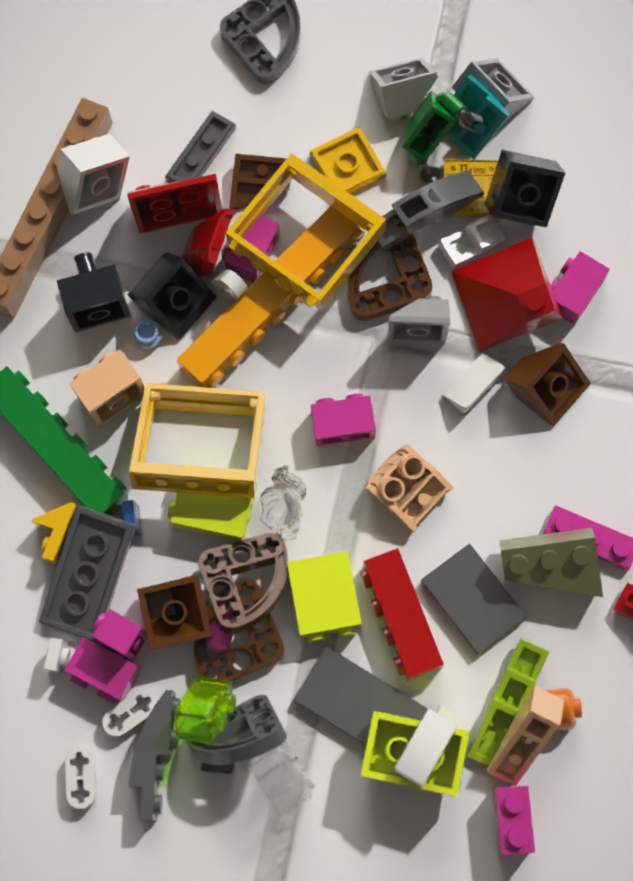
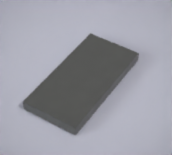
M77 505L39 622L81 638L84 637L95 643L98 642L93 637L95 632L93 625L101 613L106 614L110 608L137 525L88 507Z
M327 646L294 698V701L366 746L373 711L422 721L428 711V708Z

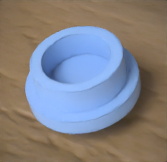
M141 320L133 329V338L137 345L142 348H153L162 339L161 326L154 320Z

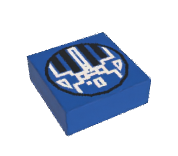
M134 500L123 501L121 503L123 520L137 525L134 536L142 535L139 505Z

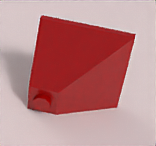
M216 174L155 186L142 185L127 193L139 234L205 220L222 210Z
M533 237L451 271L480 352L563 318Z

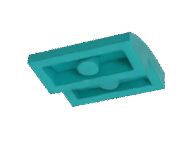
M469 75L454 95L467 107L466 111L480 115L483 122L473 120L472 128L476 132H471L460 127L459 118H457V122L448 133L455 138L452 142L475 160L509 117V113L477 79Z

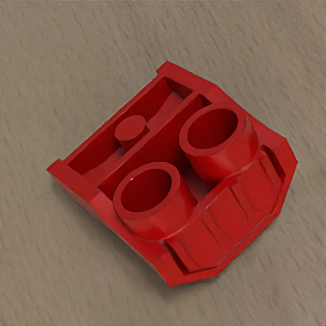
M223 209L191 230L182 258L199 277L204 274L212 276L234 213L233 210Z

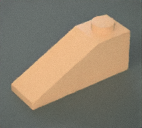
M535 686L517 712L488 767L487 773L516 786L559 728L564 700Z

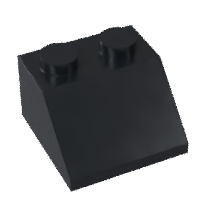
M167 252L162 255L128 293V296L147 316L179 340L217 298L213 291L182 257Z

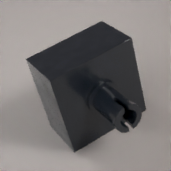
M501 150L484 205L492 217L547 228L566 173L554 160Z
M80 253L74 257L78 275L56 280L65 314L75 333L132 317L123 284L115 264L96 269L92 253Z

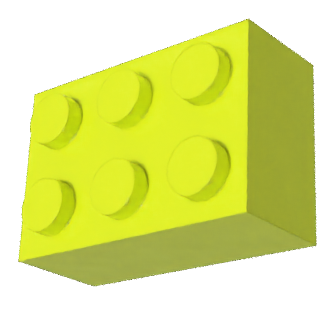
M373 711L361 776L458 798L470 731L456 728L422 788L394 771L421 721Z

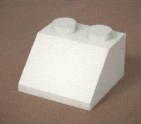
M111 134L61 149L57 172L69 211L72 215L118 200L121 197L130 156Z

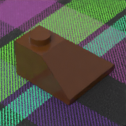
M563 343L522 357L504 378V381L517 399L551 426H555L591 384Z
M199 575L137 589L150 651L212 636Z

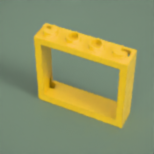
M291 153L227 230L226 237L229 244L228 247L234 254L239 257L244 255L249 258L254 268L263 274L268 272L274 276L275 282L284 290L289 291V289H292L299 294L298 298L308 307L312 308L315 306L322 310L386 231V219ZM292 179L368 231L320 292L314 290L244 239Z
M146 383L129 470L132 489L255 498L265 418V392ZM155 409L254 416L248 469L147 463L146 459Z

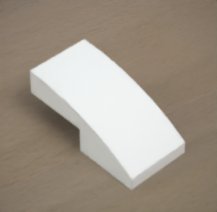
M489 214L467 224L463 231L440 240L437 246L450 267L454 269L505 240L506 236L492 215Z
M428 709L394 771L423 788L458 725Z

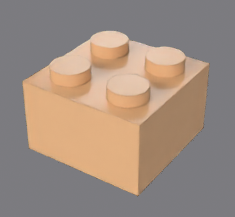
M120 349L115 353L109 352L99 360V364L90 370L84 369L74 376L73 381L69 383L98 428L143 398L145 389L141 377Z

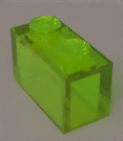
M195 676L174 712L176 739L213 745L219 732L224 731L229 713L233 714L236 707V695L232 694V681Z

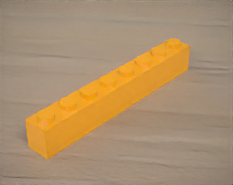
M330 206L275 262L307 285H316L325 276V270L332 263L334 265L339 263L346 253L345 250L351 244L356 245L364 237L365 229ZM268 272L262 274L176 359L179 368L199 387H215L223 379V372L230 365L236 366L243 359L244 351L251 344L253 346L257 345L265 336L264 331L271 324L277 325L283 319L286 313L285 310L291 304L296 305L301 301L298 298L299 294L292 289L286 291L275 282V277Z

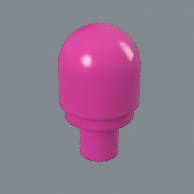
M226 610V619H229L231 622V612ZM213 621L212 625H210L212 636L206 638V644L212 652L222 653L229 648L233 634L223 633L218 628L216 621Z

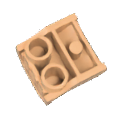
M404 445L391 454L371 476L365 487L368 492L372 493L412 532L418 528V523L438 500L454 488L434 466L421 457L410 445Z

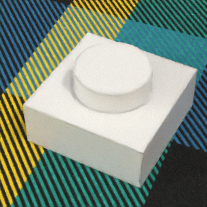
M50 637L43 669L53 673H62V668L66 667L69 663L71 650L67 648V642Z

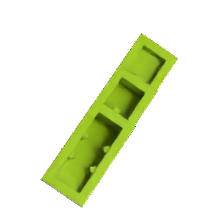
M520 637L467 755L468 757L489 767L517 712L533 690L549 654L548 649Z

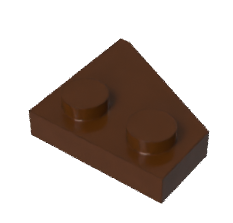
M235 153L229 204L230 210H237L248 206L287 158ZM291 182L286 186L282 193L290 190Z

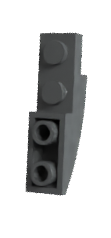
M469 170L444 177L423 186L391 204L392 210L382 216L386 219V231L377 242L385 252L431 222L435 225L439 224L485 195L484 191Z
M166 690L155 704L143 726L134 751L129 787L141 788L140 820L156 821L157 814H162L163 795L158 794V781H164L165 763L160 762V756H172L173 749H178L179 730H174V718L180 717L181 699L176 698V693L173 690Z

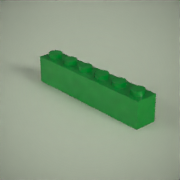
M6 366L0 371V413L85 507L112 516L122 507L121 503L128 500L124 494L127 488L116 476L112 479L108 477L104 472L107 466L96 454L91 458L86 453L85 449L88 446L77 433L71 436L65 430L69 426L58 412L52 415L46 409L49 403L38 391L33 394L27 388L30 382L19 370L13 373Z

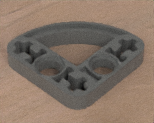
M249 0L221 20V37L258 82L263 84L272 83L288 69L299 48L301 27L299 11L295 0H282L281 2L277 0ZM252 9H258L262 12V16L258 19H250L247 14ZM285 12L289 23L288 38L281 53L275 59L254 32ZM231 26L233 29L237 27V32L228 31V27ZM246 44H252L257 48L250 55L244 54L241 51L242 47ZM260 58L264 67L271 68V72L268 73L265 70L261 72V65L258 62Z
M257 695L195 727L186 735L185 740L193 755L199 761L211 765H227L243 762L276 749L286 741L287 734L266 695ZM251 729L254 735L243 740L224 743Z

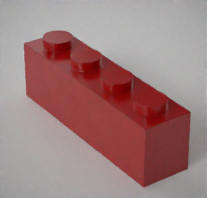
M397 548L364 560V570L360 571V575L365 588L371 587L375 599L371 600V604L376 617L382 616L386 628H383L382 632L388 647L393 645L398 657L393 658L399 676L405 674L407 681L441 669L444 663L399 549Z

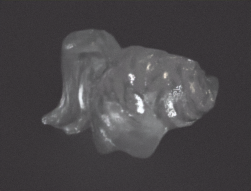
M289 465L275 469L271 477L274 485L267 487L260 496L262 505L261 522L283 541L295 540L298 537V531H300L301 526L299 523L303 516L301 501L306 496L307 487L301 478L288 472Z

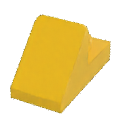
M70 502L31 520L35 526L52 532L51 536L47 535L41 546L42 558L47 563L57 566L77 504Z

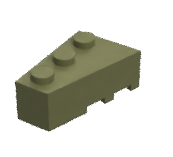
M592 528L500 540L506 581L603 597L596 540Z

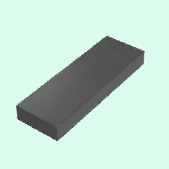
M212 110L165 175L166 181L170 183L203 176L236 130V124Z

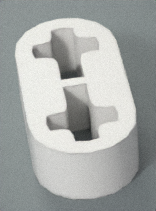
M222 270L211 280L214 288L228 300H237L248 289L245 282L232 270Z
M138 690L105 713L102 719L104 731L114 737H123L147 720L158 701L156 696L147 690ZM142 696L145 700L151 698V702L148 704L150 708L148 712L141 709L134 714L131 710L139 705L137 700L139 697ZM127 713L130 717L122 722L124 727L122 730L110 728V725L113 723L111 718L113 715L120 718Z
M81 747L74 748L67 754L65 760L66 797L72 807L86 809L92 806L97 798L96 759L90 750ZM79 753H82V756L89 760L88 764L83 765V776H79V768L73 766V760L78 759ZM79 780H83L84 790L90 792V796L84 798V803L80 804L79 799L74 798V792L80 789Z

